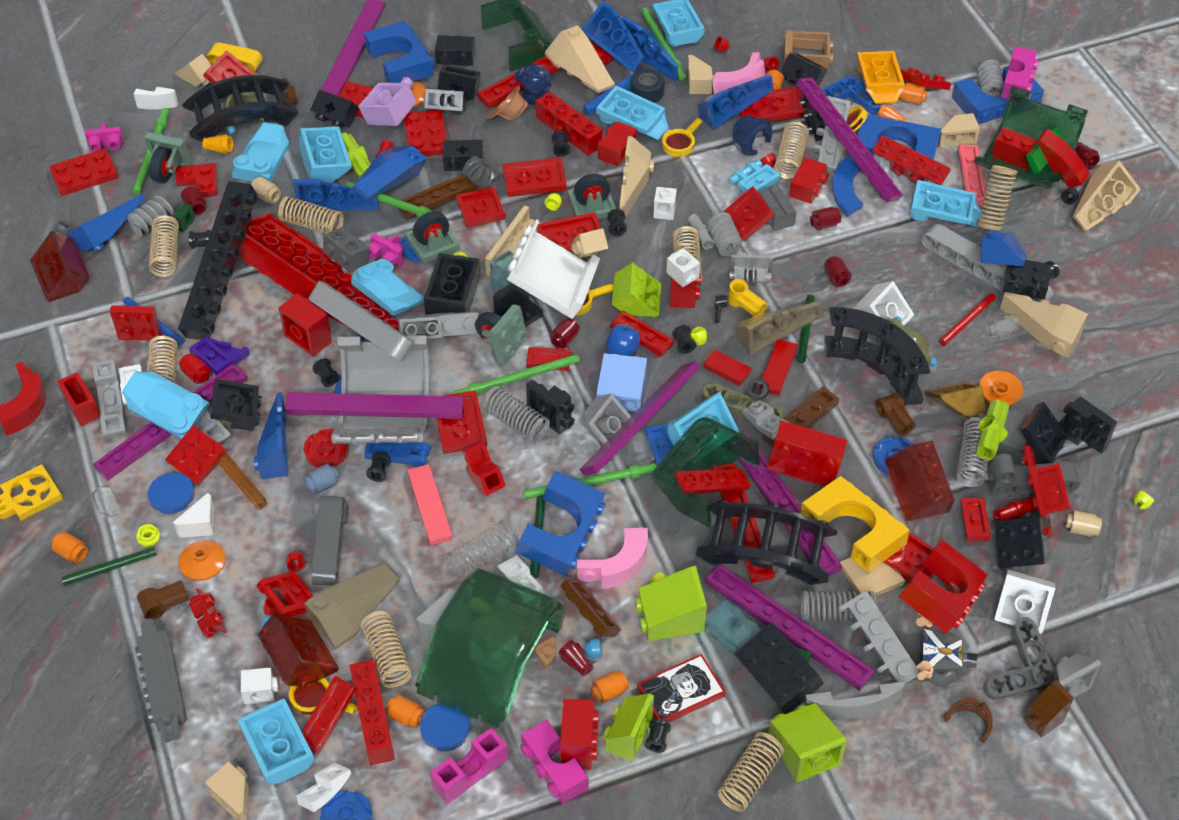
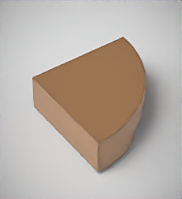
M554 637L532 648L534 655L545 670L554 663L557 655V645Z

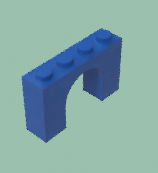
M406 21L363 33L365 47L372 58L395 51L408 53L403 57L383 62L384 76L388 83H400L404 77H408L414 82L433 76L434 60L431 56H428L425 46L422 47L419 37L414 35L413 28L409 27Z
M1009 66L1003 68L1002 78L1004 83ZM968 78L954 83L952 98L965 114L973 113L979 125L1041 105L1044 89L1034 79L1030 95L1026 94L1025 100L1022 102L988 95L978 87L972 78Z
M867 114L865 122L860 127L858 137L873 157L875 155L872 151L880 137L885 136L892 140L905 142L914 151L934 160L941 128Z
M555 470L546 487L543 500L569 512L576 521L577 529L571 534L558 536L528 523L518 542L515 553L567 576L570 569L574 570L576 568L577 560L580 559V557L576 556L578 551L583 552L589 540L585 538L587 533L592 534L597 524V521L594 520L595 516H601L606 503L602 501L606 493Z

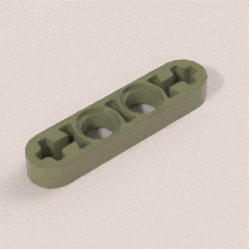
M714 383L707 384L703 388V401L711 397L712 393L720 392L730 413L743 418L746 417L742 411L752 403L759 401V399ZM735 399L738 401V403L735 405H731L727 402V400ZM762 401L772 406L774 414L783 419L784 413L780 407Z

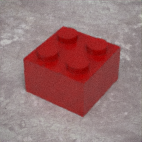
M297 293L278 308L284 336L311 356H316L332 343L328 314L322 308L319 309L313 305L308 298H303Z
M563 699L560 740L561 764L575 758L583 770H591L592 760L597 761L599 710H594V700Z

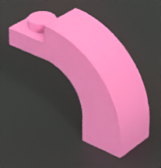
M760 52L752 53L748 65L740 70L716 72L712 81L714 94L764 77L765 66L764 61L761 60Z
M624 528L623 548L612 558L604 560H577V580L585 582L601 581V589L616 587L631 580L642 569L646 560L648 528Z

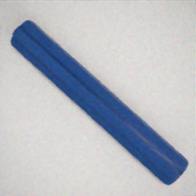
M633 74L615 86L629 90ZM613 88L608 89L585 104L584 112L588 115L594 113L597 106Z

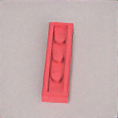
M958 145L957 152L964 191L977 193V204L987 205L982 202L983 200H988L984 198L987 194H985L986 189L978 145Z
M430 465L407 469L430 546L453 540Z

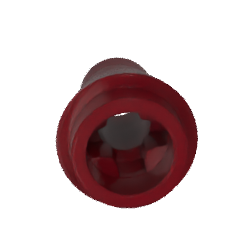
M1078 142L1073 146V150L1086 167L1093 168L1099 163L1100 156L1098 151L1084 145L1082 142Z
M573 640L568 641L558 652L561 656L560 659L583 677L594 668L580 644L575 643Z

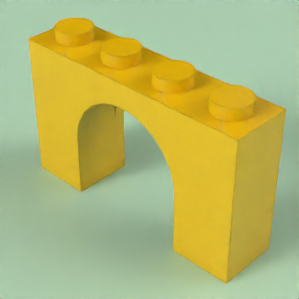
M842 476L802 502L800 514L815 520L829 523L837 517L853 516L863 520L870 526L872 531L853 544L851 560L867 573L907 544L910 530Z

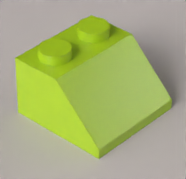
M644 694L625 697L622 705H617L613 715L615 721L612 727L608 726L603 736V740L606 741L607 752L634 762L649 729V722L653 720L654 695Z

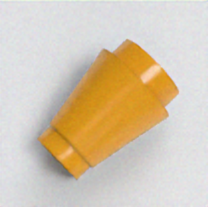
M226 134L204 138L202 143L205 150L223 154L232 152L234 145L232 137Z

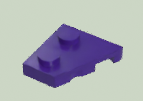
M205 337L189 347L190 354L197 355L210 367L211 372L215 375H218L231 364H237L250 355L247 347L243 346L242 349L234 348L231 346V343L220 342L209 337Z

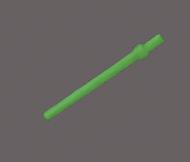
M644 7L641 13L655 37L678 65V78L684 80L686 75L680 60L676 59L648 8Z
M162 108L160 116L156 119L154 124L155 134H162V131L166 129L167 118L170 112L168 108ZM149 147L132 190L134 195L140 194L149 170L148 162L151 156Z
M348 182L346 186L353 188L355 184ZM385 194L377 196L378 201L416 214L419 218L425 213L431 212L427 207H418Z
M575 354L482 383L474 382L469 384L468 387L453 391V394L476 390L477 395H480L482 391L489 390L495 386H502L579 363V356Z
M656 463L642 466L636 464L628 466V469L575 480L591 486L629 477L635 479L640 478L643 474L657 472ZM547 486L523 490L524 498L544 496Z

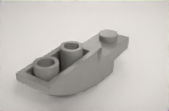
M475 311L398 319V330L405 336H427V339L478 334L475 329V321L479 315Z

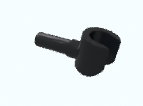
M726 295L715 297V323L720 322L721 308L727 307Z

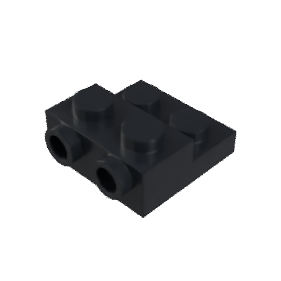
M1026 260L1024 266L1008 265L1003 292L1045 300L1052 265Z
M215 379L210 419L231 422V428L253 431L254 426L259 425L261 413L257 412V408L260 409L262 396L258 395L259 386Z
M531 379L526 384L528 407L530 406L532 409H535L543 417L546 416L550 422L549 428L559 435L566 429H570L575 422V419L571 416L575 407L571 403V396L565 390H561L555 385L550 390H547L543 384H539Z
M1081 396L1074 402L1070 401L1063 409L1066 415L1059 422L1069 436L1067 440L1077 446L1084 441L1091 448L1102 454L1109 445L1117 421Z
M1045 402L1038 403L1020 429L1024 438L1029 442L1028 445L1033 448L1036 464L1053 463L1056 455L1063 449V444L1069 437Z

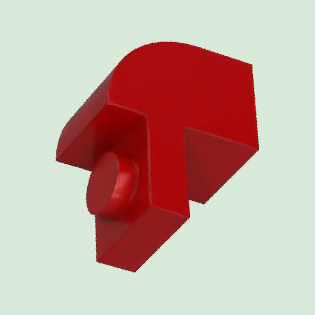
M480 440L461 449L467 467H465L473 484L482 494L487 496L506 486L500 468L491 461L484 441Z

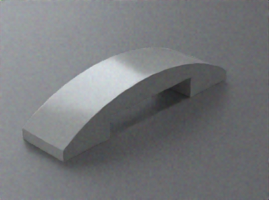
M111 359L92 363L99 399L103 437L126 433L124 407L115 360Z
M904 682L879 685L878 692L875 695L833 700L831 692L809 694L805 697L804 705L808 706L816 703L828 718L833 719L865 717L881 712L898 702L902 698L905 685Z

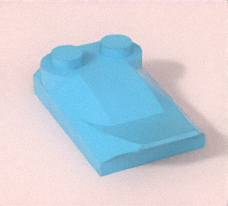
M672 0L652 4V8L666 34V41L669 45L677 47L696 43L705 34V28L689 0Z
M615 86L596 108V113L599 114V119L602 122L612 124L617 121L637 128V131L657 140L660 139L669 127L665 118L664 107L618 86Z
M262 123L252 135L242 154L233 160L232 178L253 181L258 177H264L270 182L272 181L290 145L282 125Z
M917 180L910 208L911 217L917 221H925L931 217L979 228L976 223L979 221L978 218H981L979 214H982L976 201L977 193Z
M380 259L360 267L352 276L351 284L391 315L395 316L424 303V296L393 273L394 266L388 260Z
M135 371L122 390L130 411L180 439L183 438L192 425L197 426L210 406L209 402L202 399L198 394L191 393L152 371Z
M720 392L712 395L681 417L671 420L667 426L668 436L678 456L687 464H694L739 432Z
M285 698L238 719V723L267 783L278 784L305 772L315 761Z

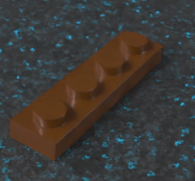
M463 174L404 198L401 201L418 207L424 206L431 210L455 200L458 194L476 191L477 187L476 184L472 183ZM398 208L406 220L416 216V214Z
M823 386L783 419L789 423L810 428L839 404L840 398ZM763 434V440L773 447L775 439L772 440Z

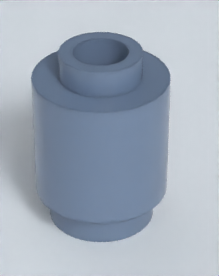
M325 464L307 473L308 476L304 477L303 480L311 494L314 492L318 494L336 485V479L339 478V475L334 466L330 467L328 464Z

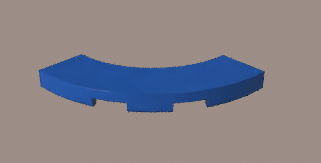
M851 155L844 158L837 166L832 181L835 202L847 217L860 210L863 206V203L853 190V180L862 170L858 168L856 161Z

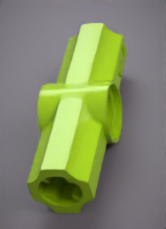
M344 132L341 135L352 165L351 168L360 178L371 163L368 160L364 147L359 146L351 134Z
M998 399L991 401L987 416L978 424L981 436L976 455L980 459L992 460L996 456L999 443L1008 435L1004 425L1010 406L1006 401Z

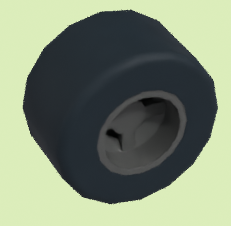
M653 69L636 71L631 77L630 92L656 103L664 95V77L660 72Z

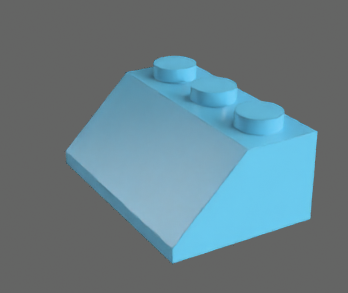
M339 127L300 128L299 149L308 179H318L333 183L351 169L352 165Z

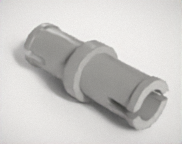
M690 215L687 222L698 231L699 241L703 249H711L715 242L709 235L708 227L702 223L699 215Z

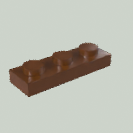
M573 579L564 580L560 587L566 593L565 596L579 608V613L594 626L593 630L602 637H616L621 629L582 582Z

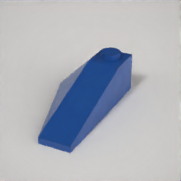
M602 1L582 31L634 73L645 57L619 13L605 1Z
M624 16L622 20L645 57L643 61L676 82L678 80V65L649 29Z
M769 74L712 94L697 104L700 118L714 130L773 91L772 76Z
M414 146L392 147L381 152L353 188L368 201L418 176L427 158Z
M293 179L296 199L335 211L378 210L377 196L367 201L352 187L318 179Z
M143 193L63 235V237L84 252L90 249L94 252L105 246L103 242L110 239L125 222L128 214L132 213L145 199V194Z
M990 230L984 233L981 246V263L1024 266L1027 255L1015 232Z
M282 392L276 394L257 446V457H254L255 471L259 470L261 479L288 476L285 406Z

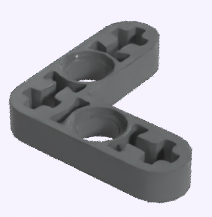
M1022 617L1012 626V634L1025 667L993 675L986 680L983 689L986 696L990 699L998 700L1048 686L1054 680L1053 668L1038 628L1031 618ZM1022 624L1025 628H1029V631L1027 633H1025V631L1019 630ZM1029 646H1033L1038 650V658H1031L1027 654ZM1040 661H1042V664H1041L1040 666H1038V665H1036L1035 667L1032 666V665L1037 664V663H1039ZM1039 670L1041 674L1045 673L1047 676L1044 681L1036 675L1039 673ZM1013 676H1021L1025 681V686L1023 688L1016 687L1013 683ZM1005 682L1007 684V686L1001 688L998 692L996 690L991 689V686L994 683L995 685H1002Z

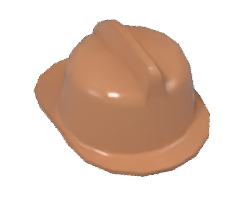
M520 86L514 88L506 99L488 114L486 119H490L495 115H499L507 120L518 118L528 105L518 92Z

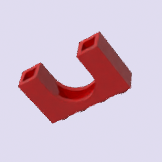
M941 539L922 565L941 579L951 592L939 586L919 570L901 592L899 598L947 634L952 627L957 629L964 621L965 616L985 588L986 584L983 581L988 574Z

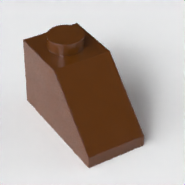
M1055 680L1029 706L1024 720L1028 727L1042 738L1064 722L1074 697Z

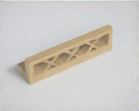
M523 206L486 256L487 276L503 282L507 279L510 273L507 268L518 249L523 232L528 225L532 226L535 220L530 219V207Z

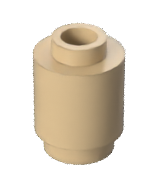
M258 177L251 183L258 194V198L266 203L274 204L279 200L281 190L274 183L264 177Z
M1073 510L1072 514L1067 515L1065 527L1069 528V533L1093 537V535L1099 536L1102 518L1097 517L1096 514Z

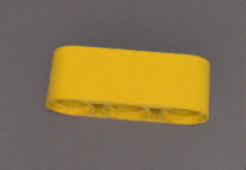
M218 42L214 43L206 55V59L212 65L227 50L253 73H255L263 60L262 55L256 50Z

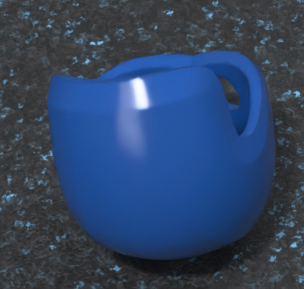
M616 325L610 331L607 338L606 354L632 356L633 352L638 351L640 346L639 332L628 325Z

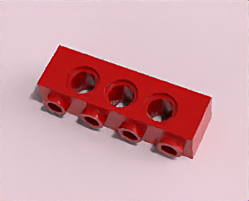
M551 92L536 100L537 119L555 132H567L569 136L568 142L587 156L597 151V144L600 139H603V130Z
M374 659L349 664L353 686L358 688L355 696L369 764L371 766L395 760Z

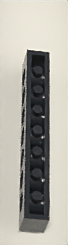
M231 181L227 183L178 330L185 338L202 340L205 337L210 338L211 334L214 333L217 315L221 312V303L223 297L227 294V285L229 279L233 276V267L236 259L239 258L240 246L246 237V228L252 219V210L258 200V194L251 184Z

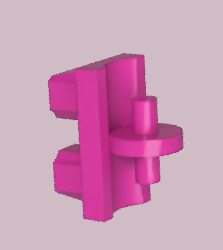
M102 123L100 129L85 130L86 140L91 152L101 150V147L107 146L111 150H119L120 145H124L121 127L108 128L106 123Z
M375 233L370 236V258L375 259L381 255V259L388 260L392 265L401 266L404 264V260L401 258L403 246L400 245L401 240L399 237L392 236L390 239L387 237L384 239Z

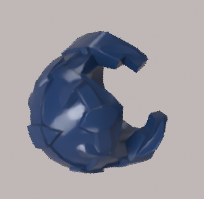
M526 65L519 68L515 73L516 82H520L521 79L523 88L532 93V95L522 94L524 100L530 104H536V100L547 94L552 86L551 74L546 67L541 65Z
M745 115L743 118L738 119L733 126V141L744 155L754 156L758 154L757 150H752V143H754L755 137L760 131H762L765 137V142H771L772 126L769 119Z

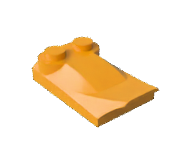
M895 51L857 52V71L862 75L866 90L876 104L896 103L905 84Z

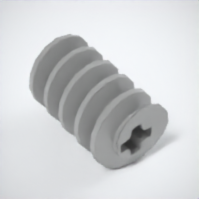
M986 60L976 66V73L980 89L988 95L999 97L1004 87L999 62L996 60Z
M156 195L152 200H148L146 204H142L140 208L135 209L134 213H129L127 220L133 232L143 237L141 230L148 233V226L152 228V222L156 217L168 216L167 213L173 216L174 210L163 197Z
M722 212L708 218L706 224L719 253L725 257L736 254L742 239L731 215Z

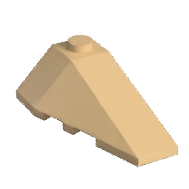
M578 25L561 31L545 51V55L557 68L562 67L567 71L568 75L581 79V83L595 92L600 93L615 87L613 80L591 42Z
M628 136L619 206V209L625 212V217L648 183L650 172L654 173V161H651V152L632 136Z
M1120 160L1103 162L1092 175L1073 215L1084 231L1097 225L1108 215L1114 214L1119 208L1130 204L1141 190Z
M1005 292L1000 307L1001 310L1045 347L1066 358L1070 356L1079 343L1088 316L1087 313L1067 304L1061 303L1060 306L1052 305L1048 300H1042L1041 302L1033 301L1028 296Z

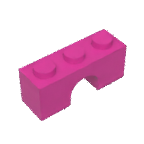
M1014 46L1002 91V98L1024 102L1026 94L1030 95L1039 59H1035L1037 51Z
M548 720L521 734L522 745H520V749L526 759L530 758L533 761L536 774L540 779L544 777L548 783V791L554 799L557 797L563 805L588 790V777L575 758L562 764L555 763L550 759L560 751L561 738Z
M492 728L488 729L471 742V749L463 759L454 762L450 757L430 771L432 787L446 804H449L508 760L507 744Z

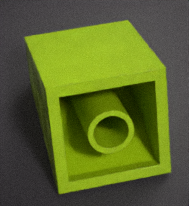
M696 566L688 567L638 588L635 608L637 612H641L642 618L639 619L642 633L646 632L648 641L705 631L707 605Z
M816 703L808 706L801 705L791 713L786 715L779 714L770 720L768 733L782 744L784 753L781 757L796 783L842 764L847 740Z

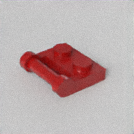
M295 571L264 578L256 585L260 593H264L277 610V616L283 622L289 620L292 616L307 613L305 602L314 597ZM276 587V589L288 603V606L284 605V603L278 597L273 588Z

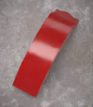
M23 361L15 364L22 381L20 393L11 401L0 405V423L6 436L29 426L40 415L46 401V392L39 373L34 374L31 368L27 369Z

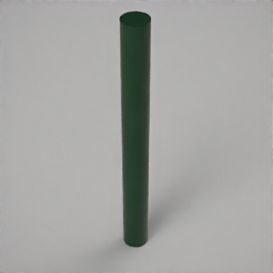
M807 295L805 304L813 303L815 297ZM811 323L802 327L797 356L798 363H805Z
M538 496L536 498L534 526L543 530L545 500H543V496ZM531 560L530 575L533 578H538L540 564Z
M151 547L63 576L61 579L63 585L66 586L157 556L155 548Z

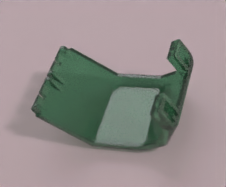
M1012 86L1009 92V101L998 131L984 156H976L974 163L990 170L993 165L1010 168L1017 171V175H1014L1017 179L1046 189H1053L1057 187L1062 177L1061 172L1053 173L1050 165L1047 163L1039 173H1033L1031 167L1027 171L992 156L995 140L1004 127L1038 140L1045 129L1058 125L1064 141L1075 151L1088 115V110L1069 104L1067 110L1063 111L1031 100L1030 91Z
M474 569L460 583L435 625L415 683L417 694L430 700H434V696H437V703L454 710L459 705V712L478 719L480 714L482 715V722L498 728L500 723L504 722L507 718L526 661L545 628L556 633L561 630L565 614L564 607L551 596L486 570Z

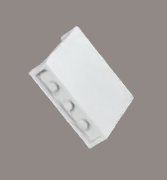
M536 219L532 226L528 225L523 232L518 249L507 268L510 271L507 280L573 319L583 306L600 258L593 254L588 262H585L537 233L535 230L539 221Z

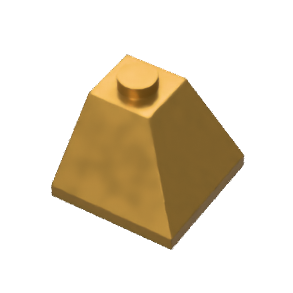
M964 382L925 391V396L958 415L966 416V419L979 417L980 413L986 412L983 387L980 385Z

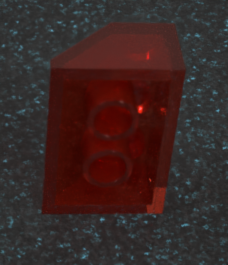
M51 231L30 259L46 300L49 302L80 292L90 278L73 237Z
M933 441L912 444L885 459V465L905 521L950 512L955 499Z
M272 613L258 633V637L269 654L273 665L278 670L282 681L288 686L307 687L339 670L337 663L309 619Z

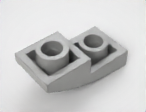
M760 400L752 403L742 411L743 415L759 431L772 440L776 438L781 420L788 422L775 415L772 406Z

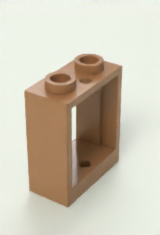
M785 30L783 65L793 48L824 50L823 55H800L827 68L826 72H828L829 64H833V53H830L833 52V41H830V33Z

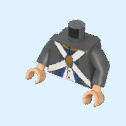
M918 613L921 617L916 620V624L926 628L923 629L920 640V664L915 666L916 669L920 670V673L917 674L920 682H930L938 687H943L959 680L963 667L976 668L977 654L963 652L962 638L956 637L949 631L945 634Z

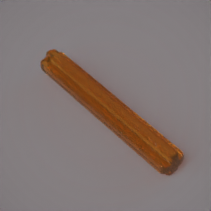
M225 453L218 464L256 509L261 510L263 507H266V498L231 457Z

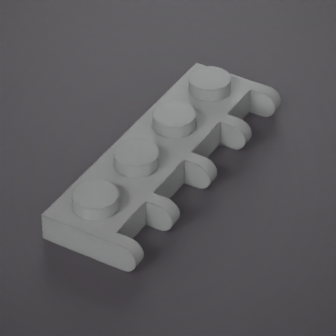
M827 96L847 122L851 101ZM825 124L824 129H816V134L823 136L821 146L813 145L812 151L819 153V162L828 164L827 171L835 172L842 143L835 138L833 131Z
M867 591L837 608L840 613L847 609L856 621L855 624L849 627L852 632L860 628L870 643L863 648L864 651L868 652L874 649L884 664L877 668L879 673L887 669L895 683L904 682V685L917 677L920 671L916 669L913 660Z

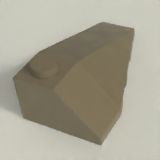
M820 301L743 320L736 326V339L751 356L775 343L777 339H782L822 317V304Z
M384 563L326 588L305 602L308 619L335 649H338L358 634L364 617L373 613L377 605L385 600L399 582V578Z

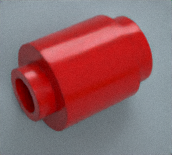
M189 353L181 358L179 362L181 371L195 384L204 383L209 379L211 369L197 355Z

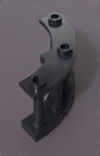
M242 75L223 79L202 88L182 104L183 108L195 113L197 125L189 131L190 137L203 142L204 138L216 136L230 124L235 123L239 125L253 122V119L258 118L287 126L299 114L297 108L285 104L282 95L289 82L271 76ZM255 92L257 102L243 103L240 93ZM232 93L236 105L222 109L219 99ZM263 93L274 95L277 103L265 101ZM212 103L214 113L204 119L202 110Z
M829 307L831 325L835 326L834 336H825L824 338L826 356L853 361L855 359L862 360L867 363L868 367L888 377L891 381V386L896 393L902 396L905 405L922 404L923 395L917 383L919 374H929L930 369L923 352L916 342L901 328L875 314L852 308ZM844 327L860 330L859 338L844 337ZM868 333L882 340L880 347L867 342ZM889 346L898 354L899 360L888 352Z
M718 501L716 504L707 505L706 509L717 515L713 535L708 546L697 547L695 556L711 565L738 564V560L751 561V566L772 569L773 566L786 569L785 574L809 585L828 583L829 573L820 569L819 561L824 537L835 536L838 531L830 527L826 521L815 520L793 511L781 509L776 504H767L766 506ZM739 517L734 543H731V545H720L726 518ZM749 518L766 519L761 546L758 548L745 547L743 545ZM775 521L792 526L786 554L772 552L770 549ZM801 529L815 536L809 563L799 560L796 555Z

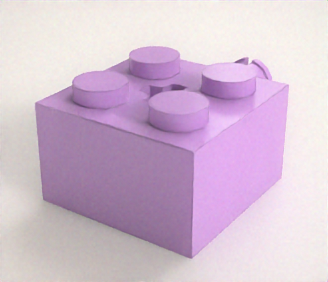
M404 77L400 83H378L358 106L368 125L397 126L401 123L402 119L417 102L410 89L413 86L410 78Z

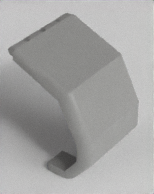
M406 336L413 341V344L403 361L389 355L372 342H362L360 337H338L337 346L340 349L342 368L341 393L429 396L427 336ZM339 416V421L331 435V440L335 444L421 442L427 428L428 418Z

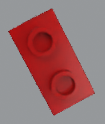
M197 587L198 595L190 598L189 606L194 617L199 619L197 624L202 635L206 636V638H211L217 630L226 633L223 625L224 618L215 607V598L211 593H205Z

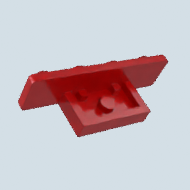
M885 136L880 137L872 150L874 154L889 161L891 171L898 176L903 175L914 184L917 183V180L925 182L929 180L935 184L942 185L950 173V167Z
M1029 445L1024 446L1025 453H1022V458L1025 466H1029L1030 475H1027L1030 488H1034L1036 497H1033L1035 510L1040 511L1041 517L1050 519L1049 514L1072 509L1061 464L1037 468L1033 448ZM1052 526L1050 529H1043V533L1047 537H1054Z
M742 469L678 471L675 474V478L679 483L678 489L682 495L748 490L751 487Z

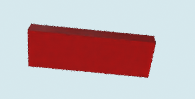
M622 311L610 323L611 329L618 324H622L637 330L640 334V345L659 357H662L674 345V339L625 311Z
M777 339L762 378L763 381L769 384L770 390L768 393L780 396L798 344ZM759 385V391L764 388L763 385Z
M337 675L333 677L301 731L311 752L319 755L358 689Z

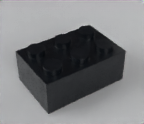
M438 254L424 296L425 315L470 312L481 277L480 259Z
M772 622L734 653L740 663L785 715L805 700L806 695L813 694L824 684L818 673Z

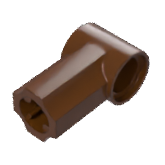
M899 393L876 400L878 414L882 418L888 419L898 435H908L915 429L916 424L906 411L904 400Z
M181 580L158 590L146 588L137 595V601L144 617L153 620L161 617L165 609L189 600Z

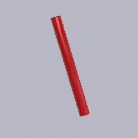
M989 293L939 339L940 345L946 346L996 299V296L993 293Z

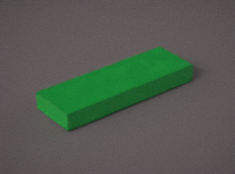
M1058 125L1052 126L1049 130L1064 141ZM1038 143L1026 156L1033 173H1039L1048 163Z

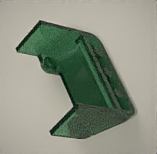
M496 0L481 5L483 30L518 21L524 30L522 35L524 42L508 47L510 72L517 71L519 68L530 65L546 56L545 51L554 39L533 10L519 0Z
M699 418L654 469V481L679 512L709 527L711 525L709 502L692 493H684L682 488L679 487L675 474L678 471L707 470L712 463L725 465L734 463L738 458L758 467L760 464L758 441L710 418Z

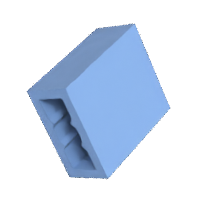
M604 353L597 397L612 393L626 411L636 412L642 403L647 372V358Z

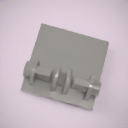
M746 253L731 255L729 279L744 280L745 271L746 282H748L749 272H752V282H754L756 272V282L767 283V281H771V268L774 257H770L767 254L748 256Z

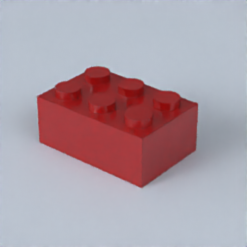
M781 420L766 469L820 486H827L836 479L843 460L847 439Z

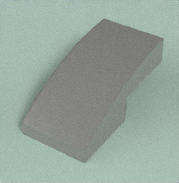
M206 410L196 427L221 444L230 438L231 434L219 420L210 419V414Z

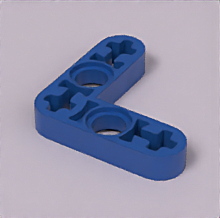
M847 76L821 89L826 96L843 100L850 97L871 115H877L881 106L885 105V103L876 104L866 90L864 83L853 76ZM837 91L840 92V94H833L832 92ZM859 94L867 95V97H861Z

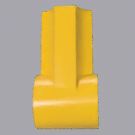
M735 279L730 283L727 299L730 305L742 307L752 316L764 313L768 303L750 291L748 284L744 280Z

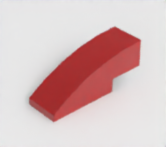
M1045 129L1038 138L1037 143L1053 173L1061 172L1068 187L1083 185L1090 174L1083 161L1058 135L1049 129Z

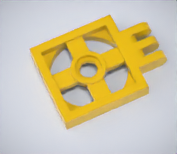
M42 464L0 485L3 494L0 495V519L3 520L17 514L20 521L63 500L61 493ZM38 476L46 480L37 486L32 485L30 480ZM21 485L24 489L23 492L12 498V489ZM30 490L36 491L33 496L27 495ZM50 490L47 497L42 500L40 498L42 493ZM27 501L32 502L33 505L22 506L20 504Z

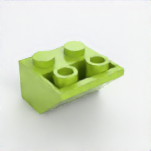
M633 262L614 274L612 305L632 316H659L661 283L651 277Z

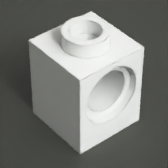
M656 188L654 218L674 220L677 189Z
M684 248L667 258L666 273L682 287L699 278L700 262Z
M271 667L241 670V694L244 704L275 701V692L279 691L278 677L273 676Z

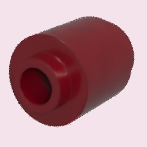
M189 186L181 192L183 203L192 206L194 215H200L206 210V201L198 187Z
M837 207L815 210L810 216V224L817 231L835 227L841 223V213Z
M837 256L828 258L824 266L825 272L832 284L836 287L847 285L852 275L844 261Z
M571 318L562 320L549 335L552 345L556 348H566L578 335L580 330L579 324Z

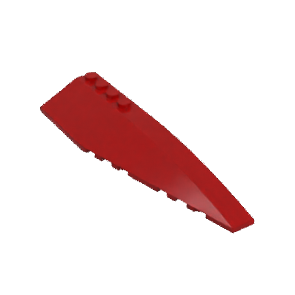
M270 213L253 217L250 223H248L246 237L241 243L239 255L245 263L272 279L275 284L282 286L294 295L298 293L303 298H309L318 280L322 281L399 331L398 319H392L388 311L381 308L375 301L352 285V275L344 273L341 270L342 266L337 262H333L322 251L321 247ZM326 312L329 317L345 325L344 323L330 315L328 312Z

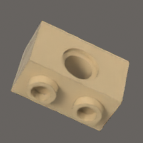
M603 228L579 234L571 243L573 255H577L580 259L591 257L593 254H602L608 249Z

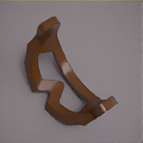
M288 85L282 92V95L288 94L285 104L290 106L291 102L289 101H292L293 104H298L294 87Z
M972 697L960 699L952 704L944 717V721L948 722L951 716L959 711L976 713L986 725V733L982 736L981 742L986 743L993 729V716L989 707L985 703H979L976 698Z

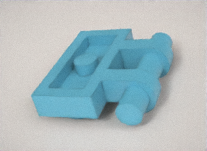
M756 160L746 164L744 169L735 171L733 176L728 178V181L732 185L738 182V188L745 193L752 186L757 191L769 188L780 181L781 174L767 164L761 167L762 162Z

